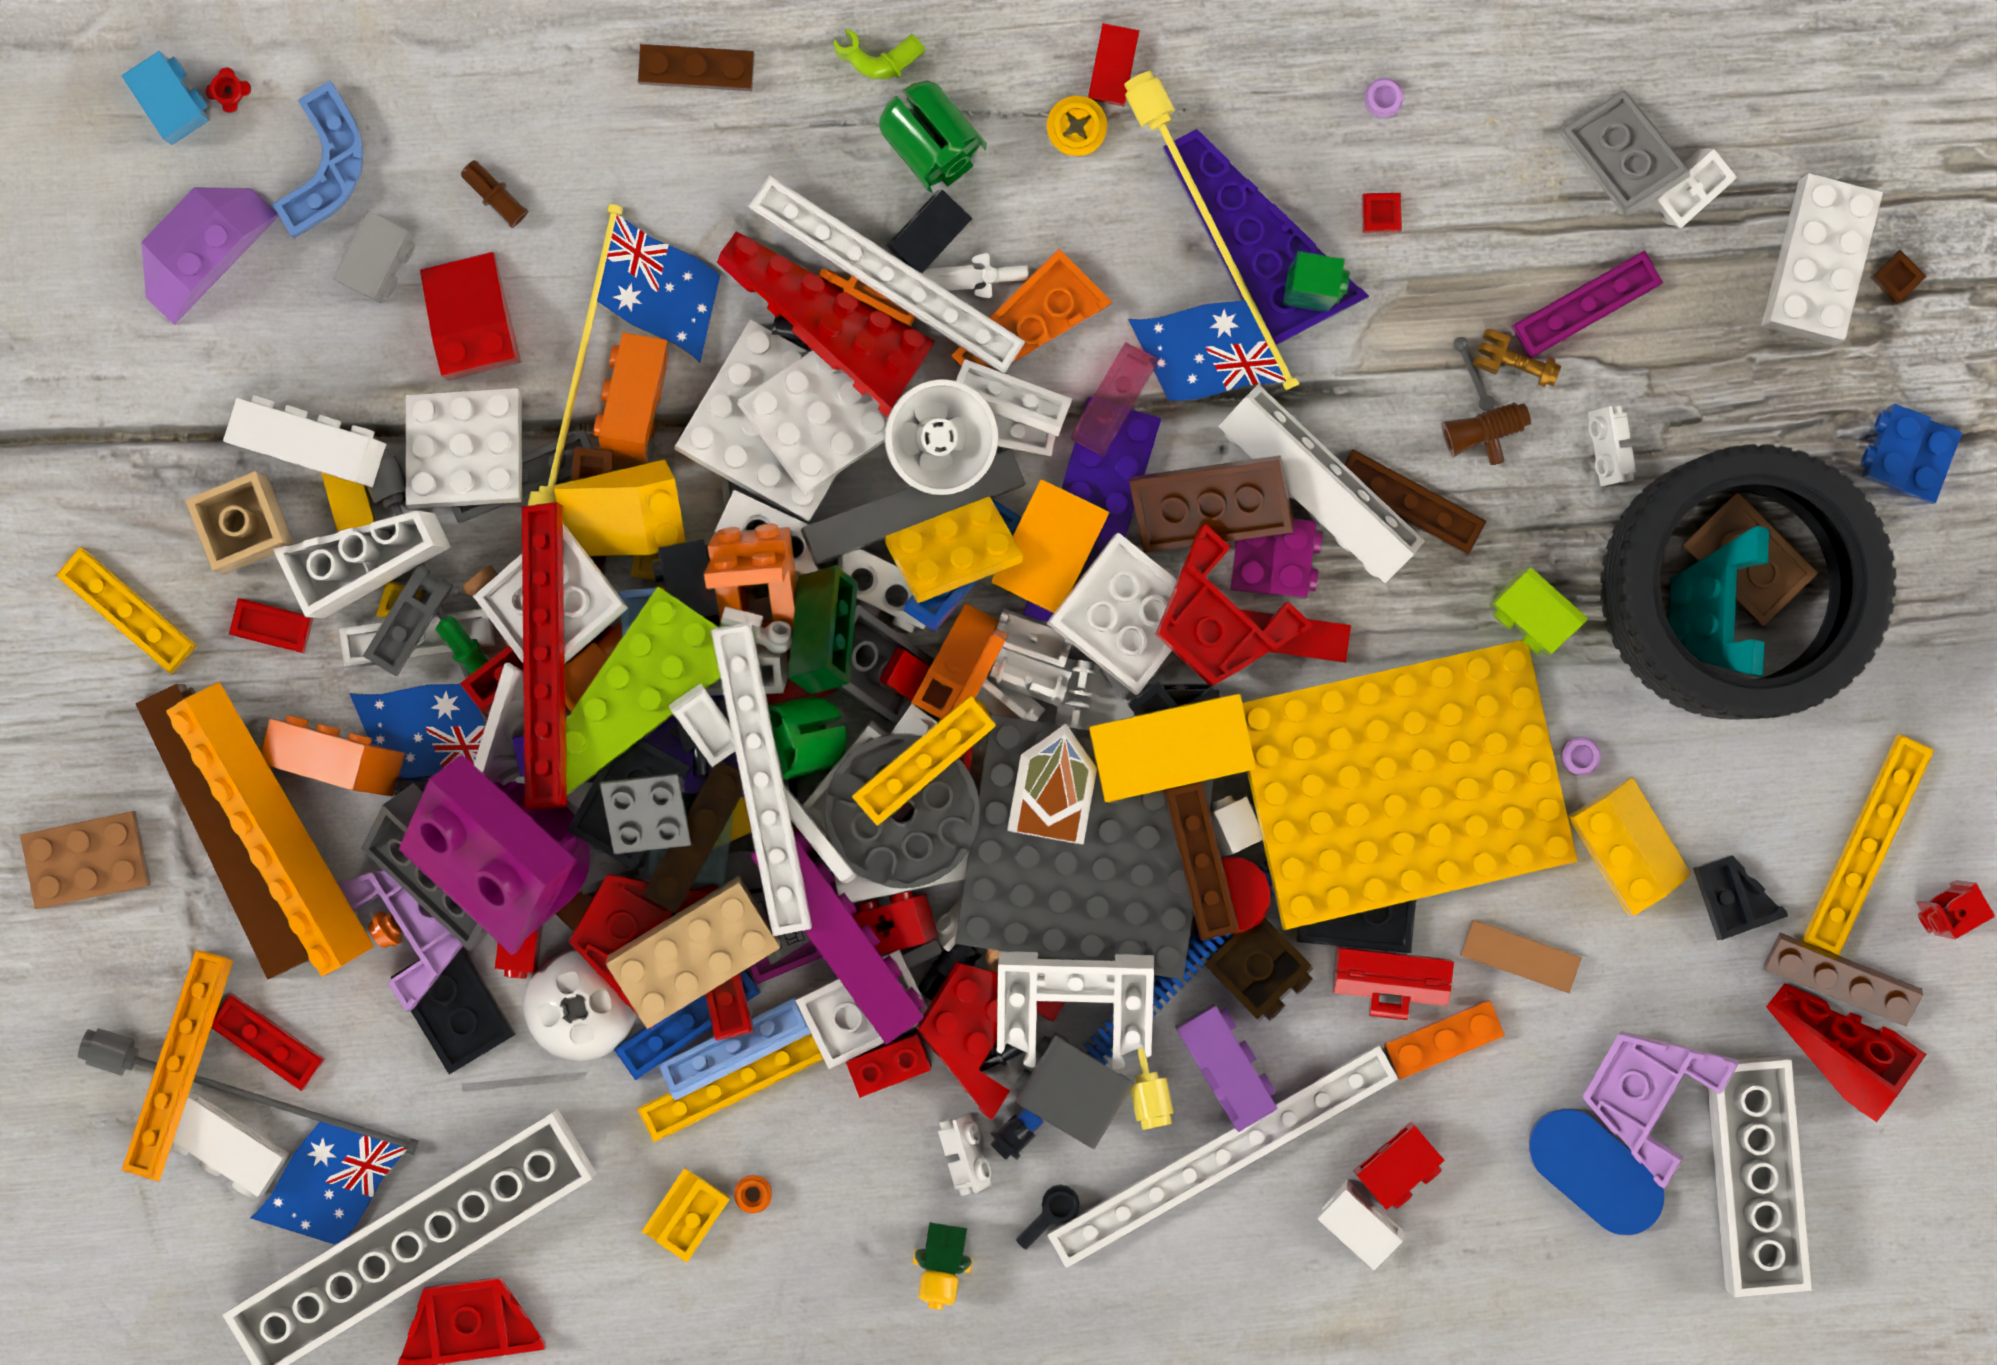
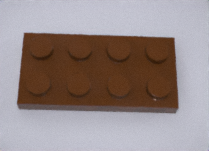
M1281 455L1132 476L1129 480L1144 553L1191 547L1198 529L1204 524H1207L1225 542L1292 533L1295 528Z

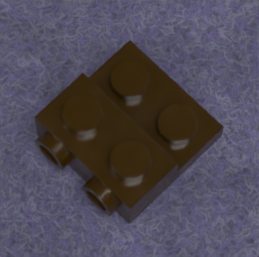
M1266 918L1257 926L1255 925L1252 929L1247 930V932L1235 934L1204 964L1259 1022L1264 1017L1269 1021L1275 1018L1286 1006L1281 1000L1292 990L1299 994L1313 980L1309 975L1314 969L1313 966Z

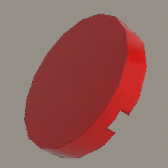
M1226 857L1222 859L1239 928L1238 932L1230 934H1241L1264 920L1271 906L1272 891L1266 875L1256 864L1244 858Z

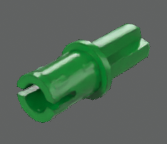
M449 616L439 621L436 632L453 652L452 657L454 661L461 662L470 675L489 661L479 649L480 644L478 640L471 639L455 617Z

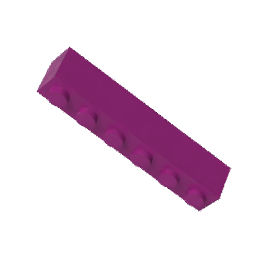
M800 830L794 833L812 923V928L804 931L887 1045L924 1018L920 1009L925 1004L912 986L907 990L902 986L897 978L903 973L890 955L883 959L875 948L880 943L879 939L868 924L860 927L852 915L858 910L845 892L840 896L836 894L830 885L835 878L822 861L817 865L813 862L807 853L812 849V846ZM755 850L750 856L759 867Z

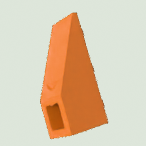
M965 603L911 703L940 719L949 714L999 620Z

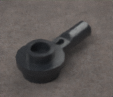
M1062 1184L1049 1188L1042 1198V1213L1016 1238L1017 1243L1027 1250L1052 1223L1058 1225L1073 1219L1078 1213L1080 1205L1079 1197L1075 1190Z

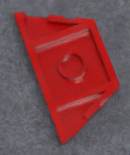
M502 1277L428 1286L421 1293L417 1311L407 1334L408 1337L397 1365H438L545 1350L546 1343Z

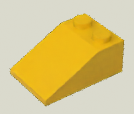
M665 459L553 486L556 502L562 505L563 524L566 525L589 556L651 555L657 553L660 547L686 543L675 478Z

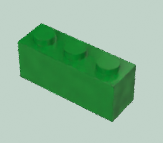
M1298 252L1288 269L1283 305L1328 312L1335 303H1339V300L1343 298V294L1347 292L1350 271L1343 270L1345 259Z

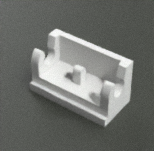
M1699 149L1684 162L1690 170V177L1648 203L1651 208H1657L1662 212L1664 217L1661 220L1664 223L1676 225L1677 228L1681 229L1737 178L1715 149Z
M1003 609L997 629L1009 634L1003 648L1061 668L1065 667L1072 643L1046 622Z
M1348 1179L1322 1207L1323 1211L1317 1218L1374 1271L1403 1242L1404 1230Z

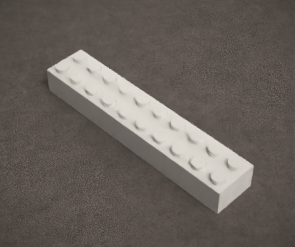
M556 1109L240 1302L222 1316L252 1365H289L587 1183L597 1173L561 1113Z

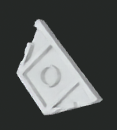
M510 663L504 664L474 765L493 783L498 781L503 786L516 779L520 774L512 738L524 736L523 671Z

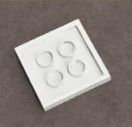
M813 350L740 398L737 403L804 496L884 443L885 427L888 419L878 410L880 404L868 393L862 396L852 387L854 384L853 379L843 370H834Z
M518 388L406 395V506L409 509L522 502V393Z
M563 524L564 657L566 663L625 612L628 606L566 525ZM521 554L473 597L523 663Z
M1118 532L1105 546L1047 624L1132 693L1137 695L1172 651L1155 635V632L1177 580Z

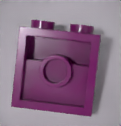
M1293 519L1295 528L1292 533L1236 540L1230 590L1301 599L1308 598L1309 591H1316L1318 569L1311 568L1313 553L1320 554L1323 532L1316 530V522Z

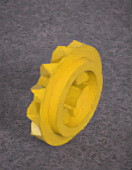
M1066 97L1056 103L1048 115V137L1052 145L1064 155L1082 157L1095 152L1104 141L1107 133L1105 113L1094 100L1088 97ZM1068 113L1076 121L1085 120L1090 117L1087 124L1083 127L1086 140L1077 133L1064 136L1070 128Z

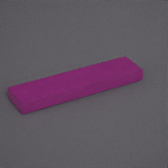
M1644 250L1513 324L1511 327L1530 359L1663 284V281Z

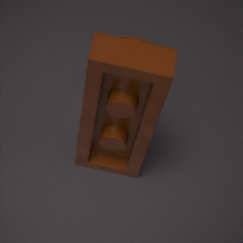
M640 44L639 85L753 91L755 53L748 50Z

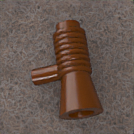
M1513 402L1506 406H1501V408L1498 407L1491 411L1479 413L1476 417L1442 421L1441 426L1447 448L1453 458L1484 442L1490 465H1496L1505 461L1499 438L1524 431L1525 426L1531 425V418L1525 403L1517 405Z

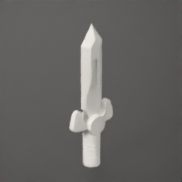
M988 253L972 258L974 264L985 266L981 270L974 269L972 265L929 268L922 273V275L947 291L974 289L976 284L985 283L986 286L983 289H976L974 294L977 297L988 299L993 296L992 284L1029 279L1028 265L993 268L990 265Z

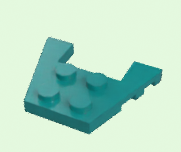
M1761 526L1753 527L1670 580L1669 624L1686 649L1703 663L1756 677L1763 676L1765 642L1755 639L1734 642L1736 581L1738 569L1768 563L1769 529Z

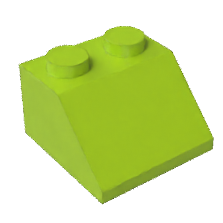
M1531 567L1520 570L1489 604L1496 610L1493 613V617L1508 630L1514 626L1522 633L1524 637L1521 641L1536 655H1539L1541 651L1545 655L1555 652L1588 620V617Z

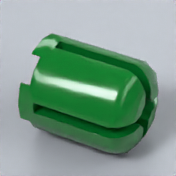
M926 80L909 85L903 89V92L907 96L908 104L943 146V149L936 144L897 96H894L886 104L880 116L879 127L882 135L916 175L927 191L933 193L930 186L943 181L948 187L974 166L970 161L971 157L977 152L980 145L986 150L987 142L974 129L941 87L936 83Z
M816 696L768 705L783 780L827 770L841 759L848 738L846 726L842 725L818 731V726L832 724L842 717L836 706Z

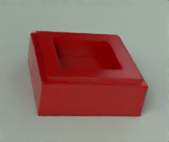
M1401 192L1362 194L1363 233L1402 231Z
M896 648L879 681L903 697L913 700L930 666L904 649Z

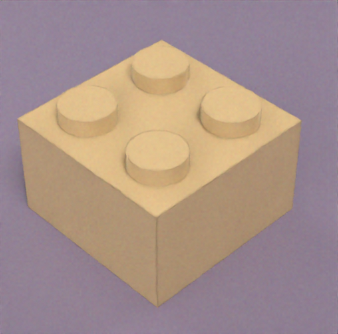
M254 471L185 500L212 571L228 574L274 555V548L294 545L269 477L265 474Z

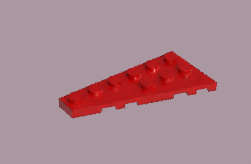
M737 231L720 252L717 260L718 265L748 292H757L769 303L767 309L774 316L779 317L782 315L794 326L792 332L834 370H843L854 380L852 387L862 396L868 393L880 404L878 410L888 418L893 406L901 398L927 358L935 340L893 319L888 314L857 300L856 297L843 292L841 288Z

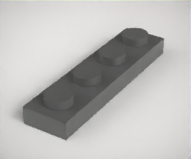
M583 429L567 436L556 484L572 477L573 450L575 446L593 448L586 430ZM558 440L522 455V498L530 495L531 491L538 492L540 486H548ZM509 503L451 506L457 522L461 524Z

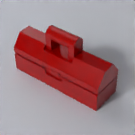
M1336 946L1334 963L1336 970L1333 972L1332 992L1335 994L1370 997L1369 1016L1407 1020L1410 1002L1448 1006L1452 987L1450 983H1452L1454 969L1453 960ZM1380 993L1401 995L1400 1004L1379 1002Z

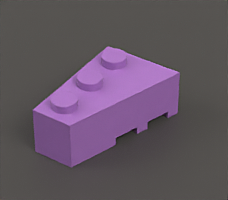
M1213 1003L1176 1025L1175 1028L1237 1132H1240L1278 1109L1271 1098V1095L1275 1094L1276 1091L1266 1074L1263 1073L1258 1076L1251 1065L1257 1059L1247 1042L1244 1040L1238 1043L1231 1030L1237 1026L1226 1007L1218 1010Z

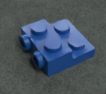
M1897 404L1890 405L1886 410L1882 409L1875 421L1874 431L1878 433L1873 446L1868 445L1862 456L1860 466L1864 467L1861 478L1930 504H1935L1962 432L1930 420L1931 417Z

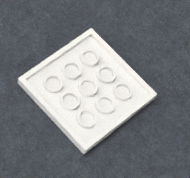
M750 319L675 445V450L798 520L809 524L837 474L804 496L737 405L740 398L809 352L779 335H771L772 331Z

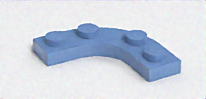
M331 81L298 100L320 138L322 162L316 174L306 184L272 204L294 239L325 221L341 209L354 192L362 172L364 152L360 130L352 113Z

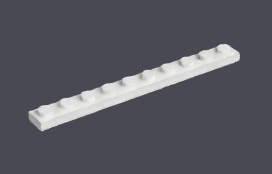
M1376 1045L1276 1102L1277 1110L1242 1131L1237 1132L1235 1127L1230 1128L1079 1214L1070 1221L1047 1233V1236L1064 1266L1068 1268L1398 1080V1077L1381 1047Z

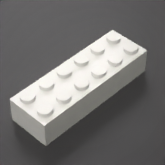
M1784 1056L1736 1059L1740 1063L1722 1093L1719 1094L1708 1087L1725 1290L1734 1297L1812 1291L1792 1060Z

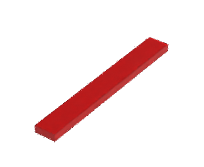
M558 502L521 507L525 809L530 811L567 807L562 505Z

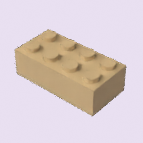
M739 875L608 955L606 965L648 1029L780 948V939L778 935L773 936L771 924Z

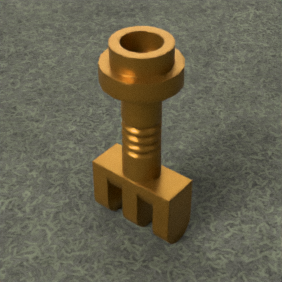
M1492 329L1485 330L1483 338L1488 342L1496 344V346L1481 342L1478 352L1491 359L1475 356L1473 361L1475 367L1497 375L1502 363L1539 377L1538 385L1545 388L1546 384L1554 386L1562 366L1555 363L1556 359L1548 357L1546 363L1532 358L1529 359V357L1507 349L1511 336Z

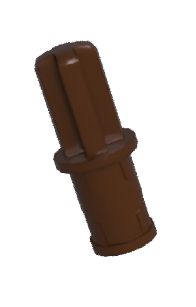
M473 160L464 167L461 177L484 199L482 203L485 206L490 205L511 228L517 226L526 217L529 211L505 189L507 185L504 182L499 183L478 161Z

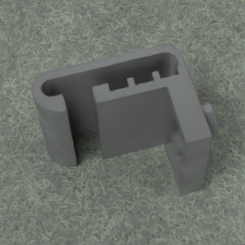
M1055 1032L1051 1039L1044 1035L1036 1048V1057L1039 1058L1036 1067L1032 1071L1025 1068L1013 1087L1019 1091L1015 1102L1088 1147L1095 1149L1134 1085V1082L1121 1073H1116L1106 1067L1101 1061L1069 1043L1068 1039Z

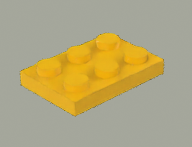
M990 496L885 536L886 546L917 603L1005 570L1023 561V554Z

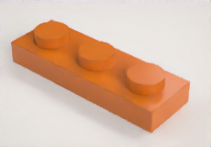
M1486 1000L1383 1044L1398 1079L1401 1080L1505 1036L1491 1001Z

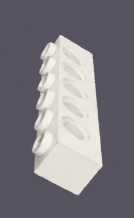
M736 490L733 491L714 531L715 533L720 529L737 527L740 528V531H746L748 523L753 520H761L765 524H777L778 528L789 527L790 535L799 538L803 545L802 553L797 558H794L797 580L800 575L818 570L801 533L802 527L808 524ZM861 549L836 558L837 567L850 577L859 568L867 570L872 577V582L868 589L864 591L857 590L856 599L860 600L859 606L877 617L880 610L894 616L892 624L912 633L915 627L924 629V624L904 612L905 603L913 594L897 566ZM892 585H899L906 592V600L899 607L890 606L885 598L887 589Z

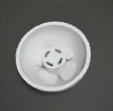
M952 380L928 381L908 390L893 406L885 427L886 452L894 470L912 487L935 495L958 493L978 482L990 468L998 445L997 424L988 403L969 386ZM926 433H928V441H929V443H927V444H926V442H927V441H926Z
M576 949L555 954L542 963L532 975L525 991L524 1015L530 1033L547 1052L568 1061H591L613 1052L627 1038L636 1018V1013L625 1004L614 989L590 966ZM565 1004H568L569 1015H567L568 1012Z

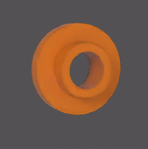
M379 911L373 915L372 921L368 924V931L372 939L380 947L397 946L402 942L403 931L391 913L387 914Z
M748 1175L737 1183L734 1189V1199L742 1211L751 1214L759 1213L770 1204L772 1188L765 1178L759 1175ZM750 1187L758 1188L760 1198L750 1200L746 1195L747 1189Z

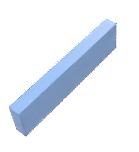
M794 997L751 1018L754 1033L718 1042L713 1037L660 1063V1069L674 1100L810 1034L807 1023L795 1001L797 998Z

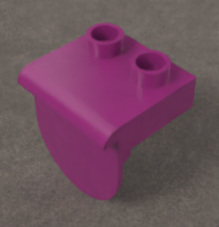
M463 754L459 755L429 779L399 847V850L511 955L517 953L527 937L577 895L586 880L590 867L589 843L566 831L575 816L568 807L532 811L525 809L523 783L513 781L504 786L499 782L493 783Z

